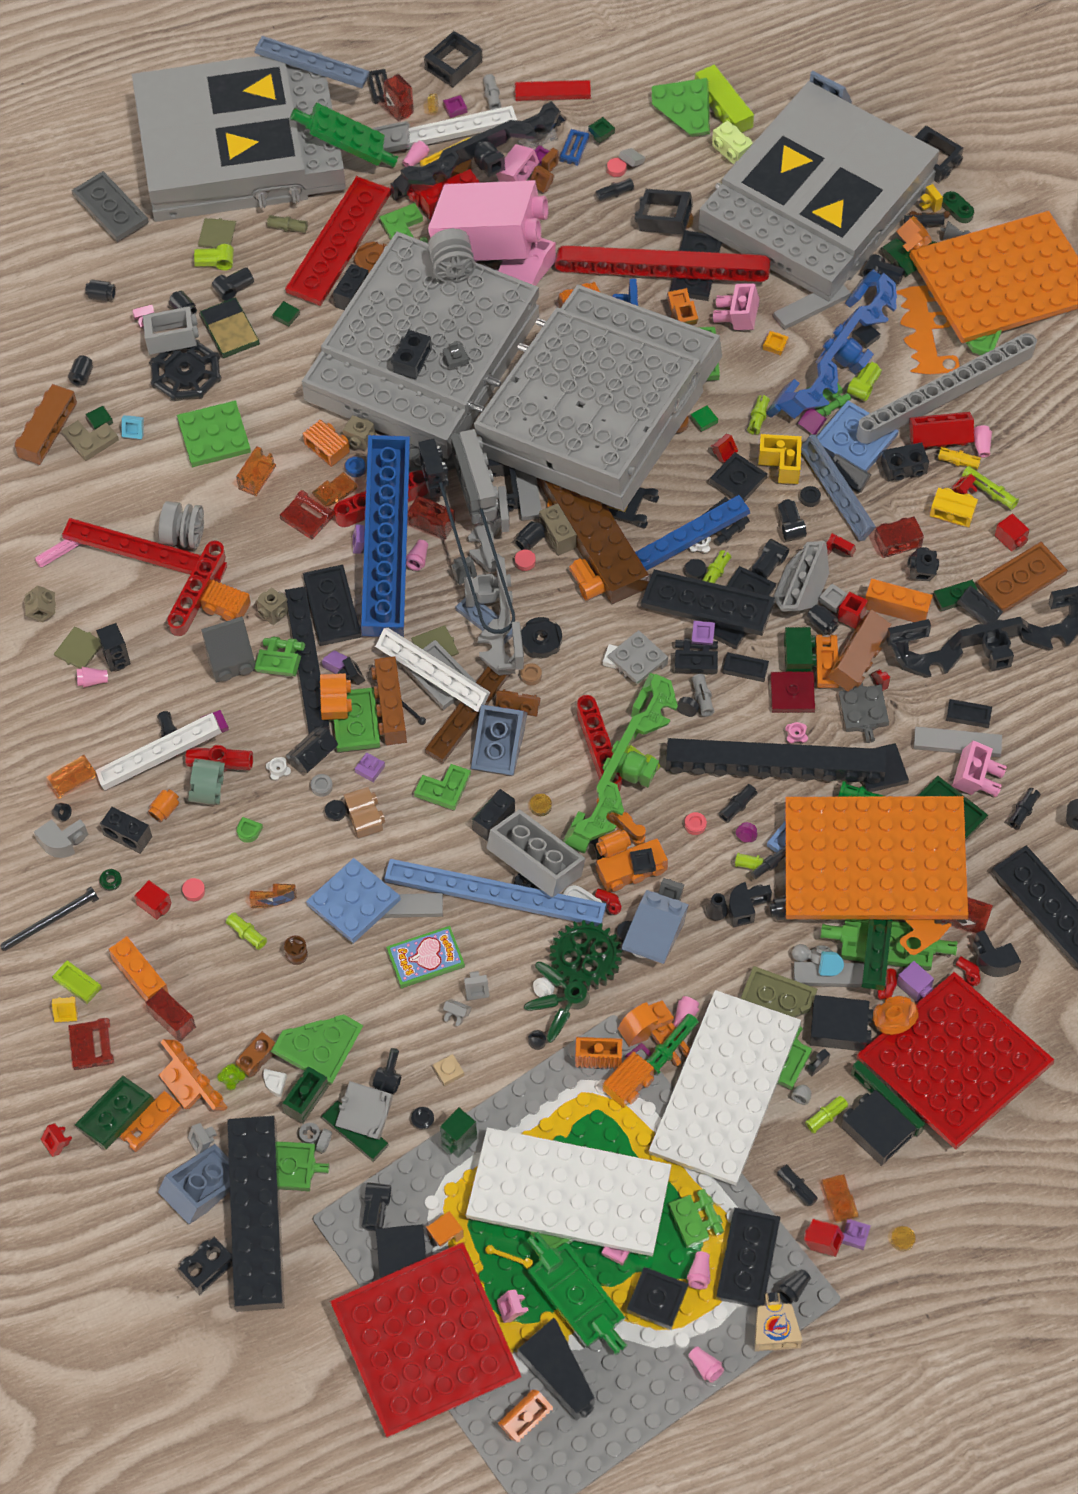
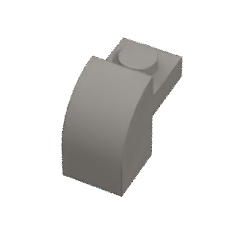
M51 819L34 831L36 840L44 851L57 858L74 855L73 845L81 843L88 836L86 826L81 819L63 831Z

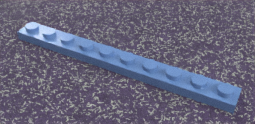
M390 859L385 874V882L579 923L585 920L586 924L589 925L592 921L594 926H598L603 922L606 910V903L563 894H557L552 898L539 889Z

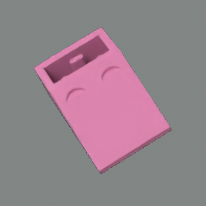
M541 238L540 242L532 243L527 259H503L498 271L536 286L556 261V242Z

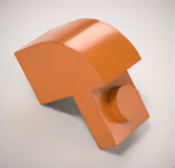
M915 216L911 217L896 231L906 242L903 247L908 252L911 249L917 250L920 247L927 246L932 242L929 233Z
M687 288L668 292L667 298L672 313L671 318L689 325H696L698 315L694 300L690 301Z
M663 1000L650 1005L645 1002L634 1008L623 1018L618 1030L630 1047L648 1040L654 1029L672 1023L674 1017Z

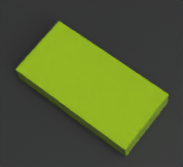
M68 960L52 976L54 981L86 1004L102 989L101 984Z

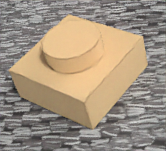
M453 1054L433 1064V1069L444 1087L464 1076V1071Z

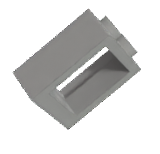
M190 307L143 315L145 341L149 355L197 346L196 338L199 337L196 314H192ZM187 326V328L155 334L156 331Z

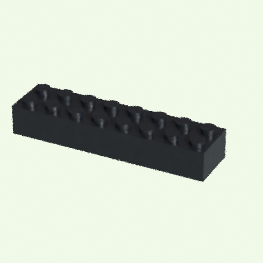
M274 1115L227 1119L234 1307L237 1312L285 1309L277 1122Z

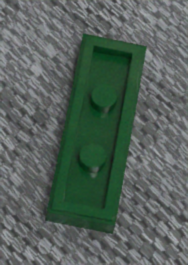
M337 1100L322 1115V1119L374 1162L386 1150L389 1143L382 1137L379 1140L335 1126L340 1113L339 1106L342 1105Z

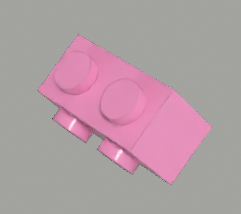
M515 144L505 157V170L496 174L499 182L526 181L535 166L540 163L534 149Z

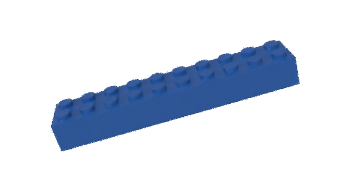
M368 435L362 636L380 637L383 629L389 628L404 637L410 436Z

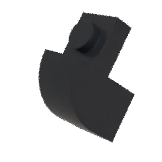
M743 882L733 889L728 907L733 928L754 923L756 914L754 906L771 902L772 891L770 885H756L748 889L746 882Z
M985 930L976 933L973 948L978 955L976 965L981 972L992 977H1003L1019 970L1021 960L1012 943L994 948Z

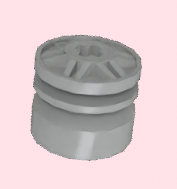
M455 228L444 229L430 238L428 242L434 274L439 280L457 282L466 279L474 272L475 260L469 236L465 231Z
M166 501L162 507L159 521L160 543L176 546L180 538L182 547L186 548L189 545L190 548L197 549L204 531L203 507L195 505L193 508L192 504H187L183 511L181 503Z

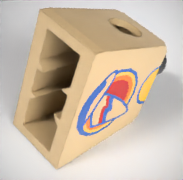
M777 1292L767 1293L765 1295L766 1306H759L757 1308L754 1350L768 1351L801 1348L802 1336L792 1305L781 1304L780 1295Z

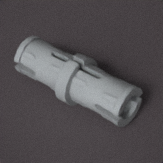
M487 74L483 77V82L485 84L484 92L485 97L488 98L489 109L501 108L500 91L496 86L495 76Z
M696 674L692 677L695 688V700L699 703L701 715L708 717L715 712L711 701L712 693L707 687L705 675ZM701 690H703L705 700H703Z

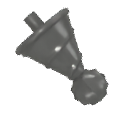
M949 221L946 228L941 227L940 231L945 232L943 240L971 233L968 230L960 231Z

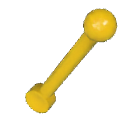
M488 1245L485 1248L487 1254L494 1253L521 1263L526 1269H530L533 1265L532 1260L529 1258L525 1260L499 1251L492 1245Z

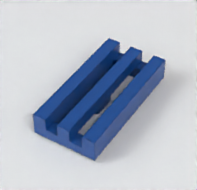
M571 129L560 155V162L566 160L568 164L574 162V165L578 166L589 140V133ZM577 135L570 155H567L573 137ZM581 137H583V140H582V142H581V145H580V147H579V150H578V152H577V155H576V157H574L575 152H576V150H577V147H578V145H579V142H580V140H581Z

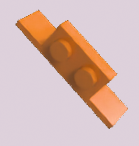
M163 1039L161 1044L173 1060L159 1076L184 1109H190L202 1096L213 1110H226L228 1107L223 1102V1096L212 1088L209 1078L198 1070L197 1063L184 1052L183 1045L177 1040Z

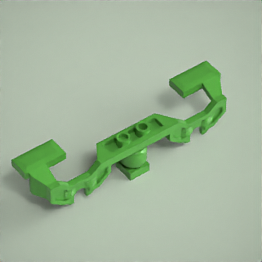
M652 673L647 677L633 704L632 719L622 739L615 742L612 749L614 753L612 758H607L603 766L605 771L596 787L599 802L592 816L585 819V814L578 811L563 839V842L571 848L585 853L591 840L615 831L616 825L610 823L606 816L612 812L621 816L624 813L618 785L612 783L617 772L620 773L622 779L631 783L639 781L641 782L640 785L649 787L657 771L659 760L651 757L650 761L647 762V758L644 755L635 751L627 752L638 733L645 735L669 725L670 719L662 716L660 711L665 707L676 711L678 707L671 680ZM651 692H652V693H653V698L651 699V701H650V703H649V705H648L646 711H645V712H642V710H643V708H644V706H645V704H646V702H647V700H648V698H649V696H650V694H651Z

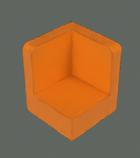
M450 1211L426 1227L429 1238L433 1237L439 1246H443L451 1239L458 1242L464 1237L463 1228Z

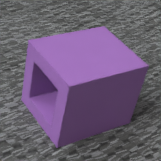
M913 961L898 975L897 986L917 1002L921 997L924 998L933 990L934 978Z

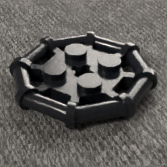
M197 339V346L161 352L155 358L150 359L149 364L151 365L152 376L150 384L153 388H157L170 397L172 401L187 398L201 399L212 386L221 381L220 355L218 352H213ZM178 350H186L187 353H181ZM199 351V352H201L202 354H204L205 356L202 357L201 355H199V354L196 353V352ZM172 353V355L167 360H164L168 355ZM211 363L212 371L206 370L205 364ZM160 367L165 368V374L159 375ZM182 367H183V368L189 367V370H188V371H182L181 368H182ZM204 378H209L201 387L198 386V383ZM164 382H170L174 385V388L171 389Z

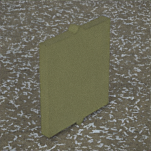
M204 218L198 247L216 249L220 244L231 245L236 221L222 220V218Z
M446 625L411 638L413 644L421 649L436 640L451 656L459 654L454 644V637L450 636Z
M74 626L55 651L54 656L65 661L67 665L71 664L82 669V667H87L101 648L99 639L93 636L91 632H85Z

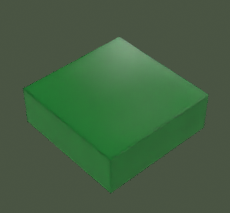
M708 405L690 414V419L701 432L718 424V418Z

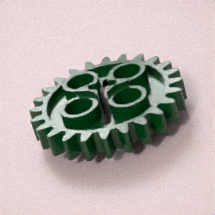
M582 920V925L578 926L574 921L572 929L565 925V933L559 930V938H553L554 945H550V952L552 953L549 954V960L553 961L551 962V967L565 977L564 982L569 980V984L575 981L581 982L586 986L587 991L590 990V985H594L596 989H599V982L606 986L607 978L613 980L614 973H619L618 965H622V958H620L622 950L619 949L621 948V942H615L617 935H610V928L603 930V923L595 927L594 922L591 921L590 925H586L585 920ZM583 939L586 942L583 944H579L576 942V940ZM593 939H595L594 943H593V944L591 945V947H590V955H589V954H587V952H588L590 943H591V941H592ZM598 948H603L606 950V952L598 953L596 950ZM572 957L575 958L576 961L567 962L566 959ZM582 963L580 971H576ZM592 966L595 967L596 970L590 972L587 971L586 968Z

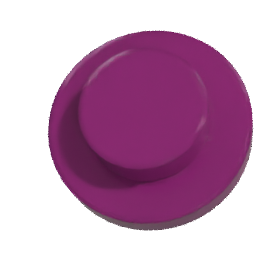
M744 822L737 827L736 836L743 842H754L758 836L757 828L752 823Z

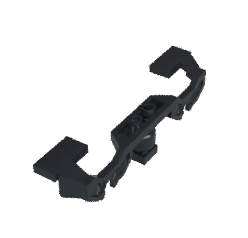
M550 101L542 106L538 114L523 121L508 120L443 150L439 159L422 167L407 166L401 169V174L390 183L392 198L397 201L407 196L411 184L436 185V181L433 179L435 174L441 173L446 179H449L457 165L474 158V162L480 170H485V174L488 177L504 171L505 158L496 147L507 143L511 137L528 140L536 139L538 135L545 132L549 133L552 129L560 126L561 123L565 122V119L561 115V111Z
M1078 586L1051 592L1048 602L1050 609L1068 606L1069 614L1059 624L1039 627L1028 623L1021 616L1006 620H996L993 623L977 624L973 627L959 630L946 642L941 650L925 654L909 651V641L929 637L931 623L929 619L888 628L886 641L888 646L891 645L902 670L927 678L932 675L929 669L931 665L937 664L941 666L944 674H946L963 656L962 648L982 644L985 656L990 659L988 665L991 671L1012 667L1014 658L1013 651L1010 649L1011 637L1021 636L1024 643L1047 650H1053L1052 638H1061L1066 647L1070 646L1077 638Z

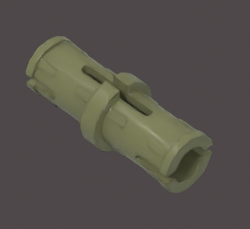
M269 215L267 227L283 229L285 232L296 231L306 234L308 221L291 219L290 216L285 218Z

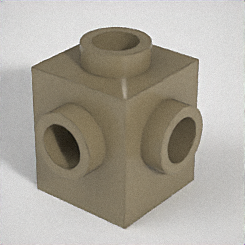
M354 415L351 416L343 429V435L348 439L349 444L354 448H361L365 451L368 448V435H376L374 424L371 421Z
M36 586L25 594L26 617L43 623L55 614V592L45 587Z
M272 587L267 592L261 593L256 600L258 614L273 626L288 614L286 596L280 591L277 592Z

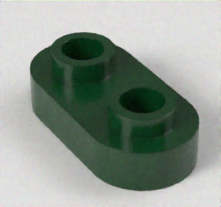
M954 191L943 194L942 207L950 212V215L960 223H969L973 220L974 208L961 195Z

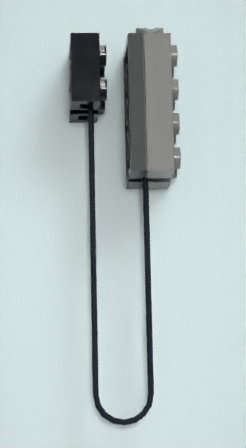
M475 429L463 431L460 434H450L452 458L472 524L481 523V521L484 523L512 614L511 623L503 629H492L484 622L446 497V486H449L448 470L446 463L442 461L441 446L436 445L434 438L418 442L420 465L430 499L443 496L480 622L488 632L503 634L512 628V622H515V612L487 521L497 519L496 511L500 510L498 490L496 486L493 487L492 483L494 482L491 469L488 470L487 467L488 458L486 453L482 451L483 443L481 436L477 437Z

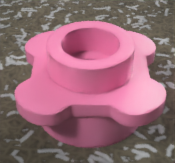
M799 722L788 724L785 728L788 732L787 742L791 744L794 742H807V726Z

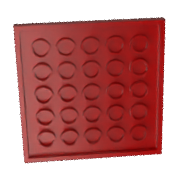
M953 972L916 1004L918 1018L913 1026L898 1034L882 1033L857 1054V1060L862 1062L884 1085L955 1150L1049 1069L1055 1060L956 972Z
M464 1242L330 1301L387 1438L522 1378Z

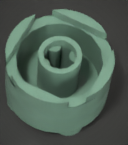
M198 758L194 759L190 780L189 802L220 805L225 763Z

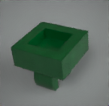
M602 117L589 125L588 131L600 144L615 133V127Z

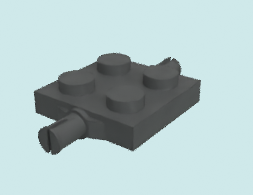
M862 682L858 688L855 687L849 692L846 690L839 691L846 732H864L866 742L870 743V739L871 743L874 742L873 730L878 727L889 726L882 686L867 687L863 686Z

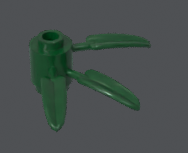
M539 961L535 964L537 970L555 986L562 985L565 988V996L558 998L556 994L539 997L527 1002L524 1009L527 1011L555 1007L562 1001L568 1002L565 1009H559L549 1028L547 1041L552 1043L570 1017L569 1009L571 1007L574 1009L586 1007L590 996L583 983L575 981L567 985L564 982L565 977L546 963Z

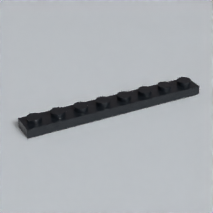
M306 586L286 589L285 594L293 639H297L298 642H304L305 644L304 650H296L295 654L301 657L298 672L308 732L310 734L316 727L326 728L330 732L329 720H322L321 674Z

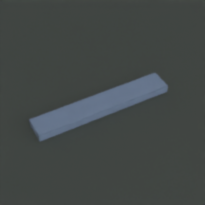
M261 36L255 48V54L361 89L369 77L368 70L265 36Z
M810 435L801 446L802 454L859 541H865L876 528L875 524L816 435Z

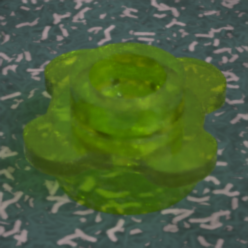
M228 1064L222 1070V1073L218 1074V1081L224 1082L229 1090H234L236 1085L245 1079V1073L240 1072L235 1064Z

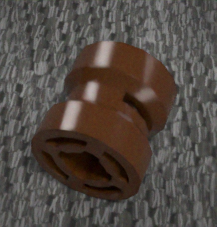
M297 935L286 939L284 950L287 961L292 965L304 963L308 957L306 941Z

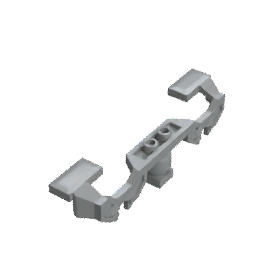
M505 486L498 487L500 510L496 511L497 519L487 521L493 544V538L500 529L502 532H509V510ZM481 521L468 536V541H478L482 546L479 549L470 550V556L486 571H497V577L493 574H483L476 576V579L471 577L479 603H494L496 598H499V619H493L488 626L492 629H503L511 623L510 608L485 526ZM497 553L506 586L511 587L510 574H506L505 559ZM464 578L466 607H474L475 602L468 579ZM508 591L513 604L512 591ZM512 622L514 654L511 658L505 654L504 638L511 629L503 634H493L484 630L478 637V643H489L492 646L489 651L479 652V657L498 675L515 674V670L524 668L520 622Z

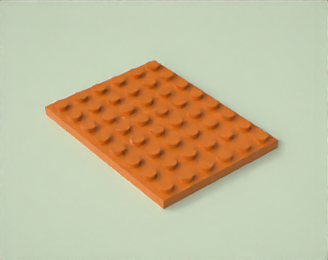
M1050 211L930 244L917 250H910V258L961 343L972 341L985 335H992L1000 330H1009L1078 309V255Z
M963 796L785 797L786 919H968Z

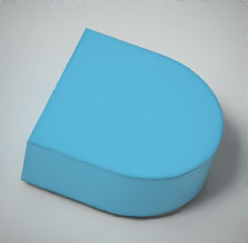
M822 951L819 974L822 976L838 975L844 968L843 959L836 952Z

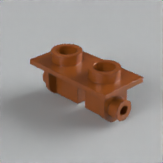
M503 689V691L499 690L496 693L495 707L525 711L527 715L537 717L541 698L537 697V695L523 693L518 695L517 692Z

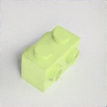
M728 120L713 130L712 146L733 164L753 144L749 137L742 134Z

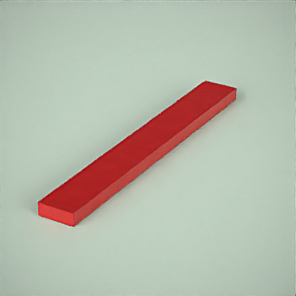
M72 518L68 519L62 533L63 539L190 575L201 556ZM224 562L215 581L221 583L227 568V562ZM206 568L203 569L201 572L208 573L211 571V569Z

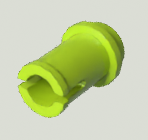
M737 853L735 867L754 870L763 863L764 858H760V855L755 857Z

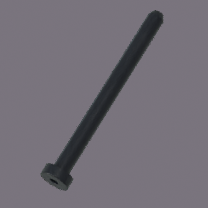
M92 887L87 888V893L2 942L0 945L1 949L6 951L89 901L96 902L99 898Z

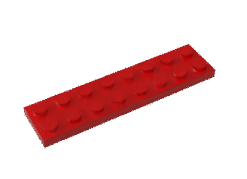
M356 176L285 288L286 293L321 306L390 197L391 188Z

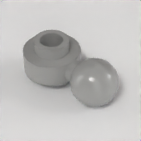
M798 944L793 948L792 956L798 962L811 959L812 962L820 964L822 951H833L824 945H819L809 950L806 945Z

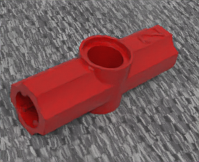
M215 745L211 748L192 747L186 750L185 763L187 767H193L195 758L225 763L224 772L228 769L251 770L253 767L252 751L226 749L222 745Z

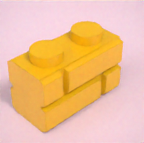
M938 488L931 507L930 516L970 528L978 499L970 494L956 493L950 488Z

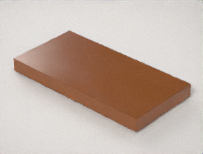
M1041 541L976 581L975 585L988 600L1005 613L1066 575L1068 570Z

